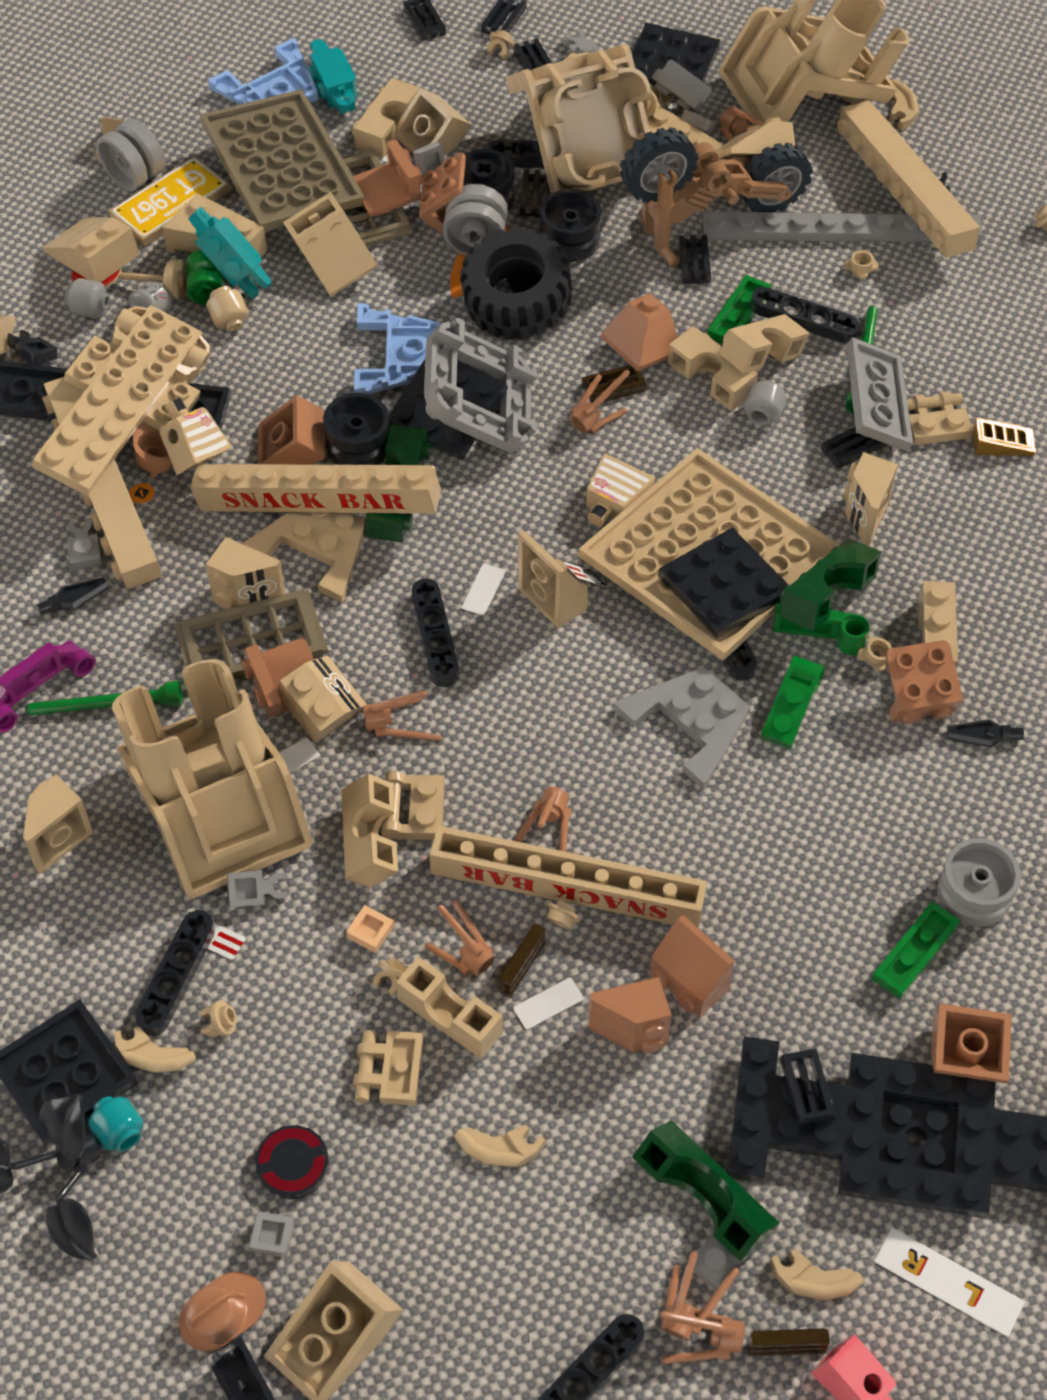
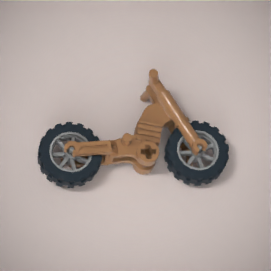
M669 127L668 130L659 128L654 133L651 131L646 133L643 139H637L633 143L631 150L628 149L624 154L625 160H622L620 163L622 181L636 200H642V209L638 211V217L643 225V230L648 235L655 234L654 247L671 268L676 267L680 263L678 257L669 247L671 224L684 221L697 210L704 212V208H707L710 205L709 202L712 203L714 200L713 197L724 196L729 204L732 205L739 200L737 194H740L752 212H776L779 209L782 211L788 208L787 205L791 202L794 204L800 194L803 195L806 192V186L812 180L810 175L813 174V168L810 166L809 160L796 145L793 146L792 143H785V145L781 143L774 144V147L764 148L762 153L756 154L752 158L732 156L730 160H720L710 143L702 142L693 146L683 131H677L673 127Z

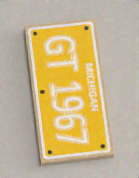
M193 156L111 208L109 215L132 229L134 238L146 246L163 235L162 227L196 193L214 202L231 191L230 184L197 157Z

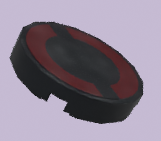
M299 1125L283 1126L269 1133L260 1143L255 1157L257 1176L263 1187L267 1191H271L273 1194L279 1195L280 1198L287 1200L304 1198L315 1192L322 1184L329 1170L328 1149L321 1136L310 1128Z

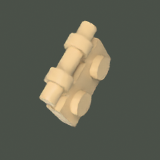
M950 391L940 392L938 396L925 397L924 394L914 395L913 399H907L908 410L915 411V414L909 415L913 445L972 438L973 428L966 408H953L954 405L963 404L962 393L951 394ZM937 407L941 409V411L928 412L927 410L928 408Z
M387 1030L386 1044L376 1043V1032L364 1031L362 1043L358 1044L357 1057L360 1061L358 1073L354 1075L353 1087L356 1089L355 1101L368 1103L370 1091L380 1089V1103L416 1106L423 1033ZM384 1059L382 1074L372 1073L374 1060Z

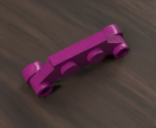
M67 641L62 645H53L49 642L34 651L15 667L7 670L5 674L0 676V733L10 731L18 721L17 713L11 709L13 705L65 668H69L78 677L88 675L95 667V657L86 649H80L73 641Z

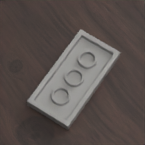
M852 337L846 344L856 433L907 451L913 445L901 356Z

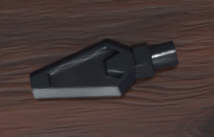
M104 577L62 586L56 595H52L46 601L36 604V607L41 616L50 612L56 613L61 611V609L75 610L109 589V586Z
M991 719L948 725L946 727V738L992 748L1000 742L1024 740V728L999 725Z

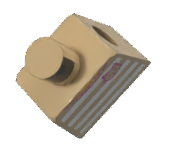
M181 397L165 405L172 421L160 428V435L177 475L196 467L197 464L208 462L232 448L207 409L202 407L188 412Z
M605 453L587 488L586 507L591 510L587 515L588 520L598 527L603 526L607 519L613 520L655 484V477Z

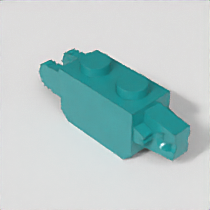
M315 39L310 44L312 53L310 54L311 65L308 66L313 81H316L320 99H325L329 109L336 107L340 114L356 110L355 100L358 97L356 75L342 49L336 47L329 49L324 40Z
M202 207L198 208L188 217L190 223L197 230L195 234L199 239L195 241V244L233 287L237 284L248 297L255 299L259 296V290L247 276L248 274L260 287L268 288L271 285L269 276L259 265L262 262L260 254L229 219L223 217L218 220L215 216L211 217Z

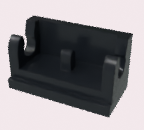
M241 1336L231 1342L232 1349L227 1353L221 1355L219 1352H215L212 1355L211 1359L214 1364L211 1365V1369L228 1400H275Z

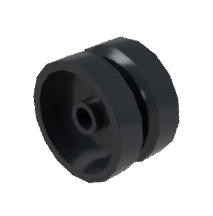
M484 148L464 153L466 161L463 186L479 184L495 189L505 199L508 212L515 200V170L513 162L507 155L498 150Z
M576 189L559 190L548 195L542 202L540 209V235L544 233L550 236L552 241L558 242L562 246L563 252L567 254L569 262L584 260L592 256L599 248L601 240L600 226L602 222V209L599 201L593 195Z
M358 392L342 395L334 399L326 407L323 423L327 454L331 460L337 465L381 464L386 458L385 445L390 431L389 413L384 403L370 394Z

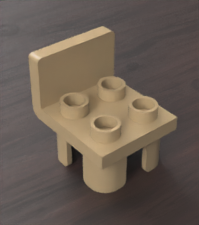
M794 0L787 11L770 7H760L753 11L722 62L719 74L745 113L763 122L769 118H781L782 122H789L805 95L820 99L825 93L835 94L851 104L864 102V100L889 103L897 89L887 75L908 45L910 38L903 28H894L874 58L866 47L867 38L885 12L886 5L883 0H836L825 18L808 15L817 0Z
M627 44L619 45L606 51L599 50L582 57L554 64H545L531 71L529 69L522 70L506 77L510 95L526 91L551 194L565 189L589 191L622 182L620 163L622 160H625L624 154L628 149L631 150L633 143L637 139H643L644 135L650 132L643 101L652 98L649 81L641 71L635 69L632 53Z
M216 659L198 661L184 667L181 675L195 712L192 716L162 728L151 695L145 686H137L127 690L118 696L112 704L114 716L125 744L116 747L123 766L160 828L180 884L190 899H195L226 885L227 873L258 871L310 848L313 843L290 771L284 759L257 723L247 692L244 689L237 691L230 669L223 661Z

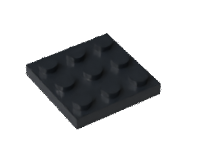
M645 23L632 51L635 69H638L647 77L650 85L655 86L656 82L652 78L653 74L658 68L663 70L668 61L672 59L705 83L720 48V39L657 24Z
M424 359L389 414L390 426L393 424L427 429V442H431L433 447L463 461L477 438L452 428L439 419H433L427 414L425 409L427 403L424 396ZM457 360V387L463 389V399L493 413L508 389L507 383Z
M733 527L659 568L658 577L716 638L723 636L778 604L783 589L789 585Z
M81 999L0 1050V1080L44 1146L50 1143L46 1139L40 1123V1110L45 1102L53 1098L82 1094L84 1116L86 1119L92 1115L94 1105L102 1098L107 1096L112 1098L119 1097L138 1085L137 1078Z

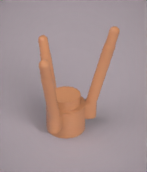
M736 106L725 109L720 116L719 122L723 126L720 132L729 142L733 139L731 133L738 135L752 126L747 121L755 125H763L764 122L740 111Z
M625 370L593 403L588 402L586 404L602 378L601 375L595 377L578 404L570 410V421L576 429L582 433L590 431L594 434L600 427L627 413V409L623 408L599 420L601 412L598 406L630 374L629 370Z
M426 691L409 694L382 703L363 705L367 731L375 730L376 737L395 736L428 741L442 740L441 735L387 728V725L393 724L392 709L420 702L423 697L427 696Z
M557 787L545 788L541 800L536 801L533 811L514 841L522 842L538 815H540L537 824L539 828L544 827L546 821L556 822L560 818L559 850L566 852L568 820L572 812L567 807L569 795Z
M458 900L453 901V906L474 939H471L443 905H439L438 911L465 942V945L459 951L462 959L460 961L429 942L425 944V948L457 967L465 976L470 972L475 976L481 975L495 961L494 951L485 943Z
M695 1251L690 1253L677 1298L680 1267L678 1265L673 1267L664 1311L696 1317L694 1315L696 1308L685 1303L698 1256ZM737 1267L730 1271L696 1318L704 1320L708 1318L738 1275L739 1269ZM661 1318L663 1322L660 1329L683 1340H689L692 1332L700 1335L702 1330L699 1327Z
M696 1308L694 1315L698 1317L702 1310ZM662 1311L660 1314L663 1319L710 1330V1345L717 1346L715 1350L663 1356L661 1358L662 1364L715 1358L730 1360L731 1352L741 1353L745 1331L743 1321L733 1320L732 1317L719 1316L713 1313L706 1320L668 1311Z

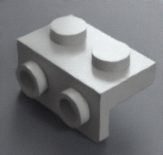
M672 59L668 61L663 70L658 68L652 76L656 82L654 87L666 96L671 93L677 97L676 103L684 110L689 111L693 109L698 113L713 92L709 86Z

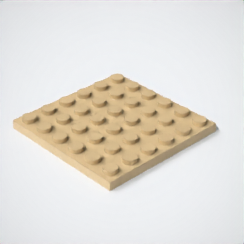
M696 448L581 546L578 557L724 661L775 613L776 605L723 636L716 638L658 577L659 568L733 527L791 585L803 572L811 569L819 559H823L834 547H838L840 544Z

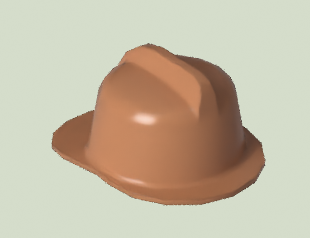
M141 422L133 433L135 460L137 465L151 473V478H156L158 473L167 472L173 465L160 431Z
M229 1272L198 1290L185 1303L179 1316V1329L183 1339L192 1348L203 1352L216 1351L227 1345L261 1318L266 1306V1293L262 1284L250 1274Z

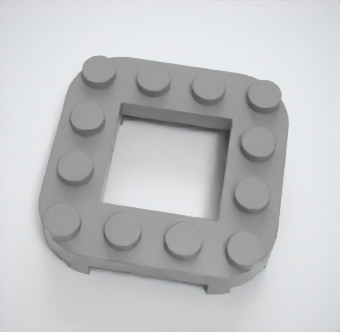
M455 318L452 322L440 324L426 341L424 396L427 403L425 407L426 412L431 418L439 419L452 428L505 450L508 453H514L537 430L538 424L531 421V384L538 378L537 370L535 368L530 370L528 364L519 355L523 350L513 344L508 350L500 348L465 331V321ZM457 360L507 383L508 389L500 400V416L463 399V389L457 387Z

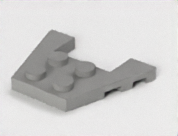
M705 667L617 700L614 703L613 710L633 728L655 710L659 709L702 747L699 752L683 764L682 771L703 790L708 786L715 769L719 767L726 750L734 741L750 712V706Z

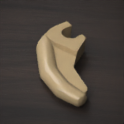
M892 79L891 82L897 91L893 96L896 104L890 112L889 121L893 122L900 119L898 129L902 131L915 122L920 111L916 95L906 84Z
M140 1027L134 1028L135 1036L131 1040H123L121 1030L114 1031L116 1049L128 1066L158 1073L178 1071L194 1063L196 1060L194 1052H189L188 1048L159 1047L151 1042V1039Z
M526 1125L511 1130L505 1135L495 1137L472 1128H466L465 1130L461 1128L454 1136L464 1152L484 1164L520 1167L531 1161L546 1144V1139L542 1136H539L533 1144L526 1143L524 1138L529 1134V1127Z
M797 1249L790 1250L789 1257L793 1263L790 1267L783 1266L778 1255L770 1259V1265L776 1279L794 1295L826 1301L849 1296L863 1284V1277L859 1272L855 1273L852 1269L823 1271L812 1265V1262Z

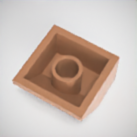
M295 395L258 424V464L314 465L320 462L325 457L324 410Z
M682 914L651 956L649 972L652 978H660L663 989L668 988L676 996L681 1007L688 1012L693 1011L701 1018L729 991L735 960Z
M659 977L590 993L588 1026L591 1031L633 1053L639 1051L652 1053L667 1045L672 1014Z
M939 1003L932 1021L930 1055L934 1073L1007 1084L1009 1081L1012 1014Z

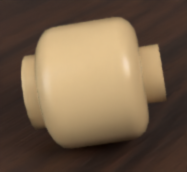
M224 286L210 293L206 307L215 327L227 329L228 332L240 329L249 314L240 291Z

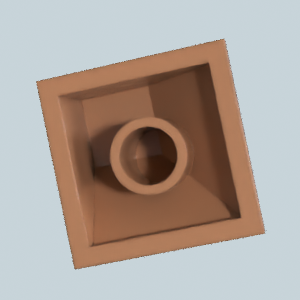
M651 293L629 301L601 334V338L638 372L667 360L669 344L678 338L670 310Z

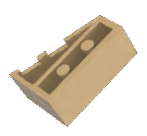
M197 193L162 227L167 252L175 253L176 250L191 252L192 254L195 251H199L201 249L195 244V241L199 239L195 234L197 230L190 223L188 217L198 208L202 207L211 217L215 216L218 220L223 217L229 219L261 257L267 252L264 226H260L258 223Z

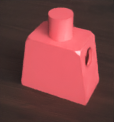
M855 1334L836 1345L810 1372L837 1400H892L888 1394L897 1385L892 1376Z

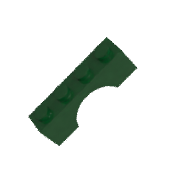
M391 424L385 445L386 465H424L425 460H430L432 443L427 442V429ZM367 513L365 517L367 538L403 543L406 531H411L413 513Z
M850 538L846 539L838 547H834L823 559H819L811 569L803 572L790 586L787 585L783 589L780 596V603H782L780 617L814 631L830 617L835 589L862 590L877 577L881 551Z
M672 1120L651 1130L632 1156L658 1183L675 1185L693 1195L706 1208L713 1220V1236L740 1262L760 1250L780 1224Z

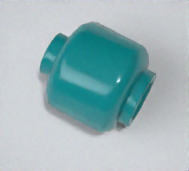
M107 1096L94 1105V1112L89 1119V1128L103 1148L108 1151L124 1152L139 1142L142 1137L141 1131L143 1130L144 1121L130 1100L126 1097L112 1098Z

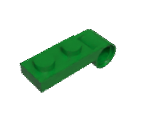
M782 604L776 605L773 632L837 639L839 650L851 656L858 655L859 650L864 649L866 646L870 624L861 615L831 610L830 617L812 631L780 617Z
M795 655L793 656L762 730V739L792 749L813 695L820 685L825 666Z

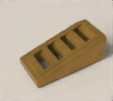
M975 419L972 434L975 455L1035 456L1033 429L986 419ZM1009 438H1013L1014 442H1009ZM1020 438H1025L1026 445L1020 444Z

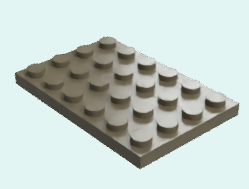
M302 89L200 114L201 125L254 222L264 226L265 232L284 227L283 222L330 192L343 211L363 205L362 201L365 200L364 194Z

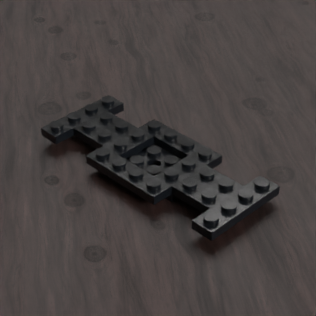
M744 1036L727 1173L732 1178L764 1183L768 1149L838 1159L840 1170L837 1195L987 1219L990 1210L991 1184L1047 1192V1117L995 1109L996 1082L934 1073L933 1065L851 1053L847 1086L827 1083L837 1115L835 1121L828 1122V1120H822L819 1124H813L812 1122L807 1123V1126L799 1127L785 1076L776 1075L780 1041ZM796 1078L806 1114L810 1113L801 1080ZM810 1080L818 1110L822 1111L824 1107L816 1081ZM909 1132L920 1133L925 1139V1145L922 1147L911 1146L906 1140V1134Z

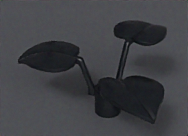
M75 1094L67 1097L53 1098L45 1102L41 1107V1128L46 1139L56 1144L55 1151L19 1162H10L9 1147L0 1138V1193L8 1191L13 1185L11 1170L21 1169L57 1158L59 1166L65 1171L74 1172V1175L56 1196L55 1201L57 1205H52L46 1210L45 1217L48 1232L54 1243L66 1254L77 1259L93 1260L98 1256L94 1250V1235L89 1215L78 1201L71 1198L65 1199V1196L78 1179L87 1174L85 1166L98 1160L102 1155V1147L97 1137L92 1133H85L82 1094Z

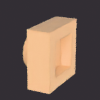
M364 905L347 929L346 936L353 942L377 953L393 930L394 920Z

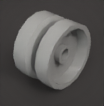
M129 118L115 128V131L106 133L96 142L97 155L102 166L116 184L124 190L132 192L145 184L147 178L151 179L165 170V155L153 133L137 119Z
M468 184L463 186L462 192L446 204V216L443 223V238L445 242L455 252L467 256L470 255L469 250L476 243L480 245L481 239L485 236H494L498 230L504 229L505 231L507 203L503 196L495 189L485 185Z
M972 838L958 843L949 852L937 885L938 900L941 906L961 920L960 923L971 927H986L999 922L1009 911L1013 898L1017 893L1021 880L1019 863L1010 850L1002 844L986 838Z

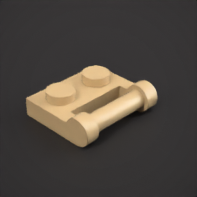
M397 771L386 773L385 780L393 783L395 813L388 816L386 822L382 824V836L388 839L434 840L437 827L443 826L445 776L404 775ZM401 790H411L409 824L399 823Z

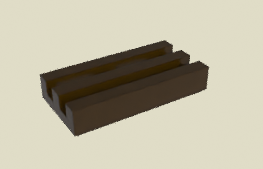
M631 365L581 377V385L585 388L586 392L597 375L602 376L598 383L602 385H598L589 397V402L591 403L625 370L630 372L627 376L628 378H625L603 402L646 391L647 384L641 372L636 371Z
M536 923L532 925L499 977L501 994L510 999L512 998L546 944V928Z
M826 1328L752 1331L747 1343L749 1357L825 1354L830 1344L829 1330Z

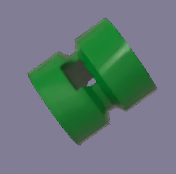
M202 250L195 251L189 255L186 260L187 295L194 303L206 305L210 298V293L220 287H224L223 275Z

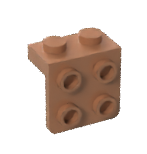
M396 139L386 143L388 164L353 176L365 196V200L362 203L370 216H377L421 199L420 183L423 182L421 171L418 166L414 167L412 165L408 150L406 148L402 149Z
M462 152L457 153L453 157H448L442 165L435 170L427 172L422 182L419 217L442 235L444 218L446 216V204L457 197L463 190L466 155Z
M300 638L264 652H260L257 644L245 648L244 660L241 661V665L246 678H252L256 688L253 690V694L258 707H264L268 718L289 711L277 693L279 681L305 662L314 660L305 639Z
M941 640L896 647L887 651L885 657L896 699L889 709L892 722L902 721L903 724H913L921 721L922 717L934 716V719H944L953 715V712L956 711L964 700L951 648L947 641Z

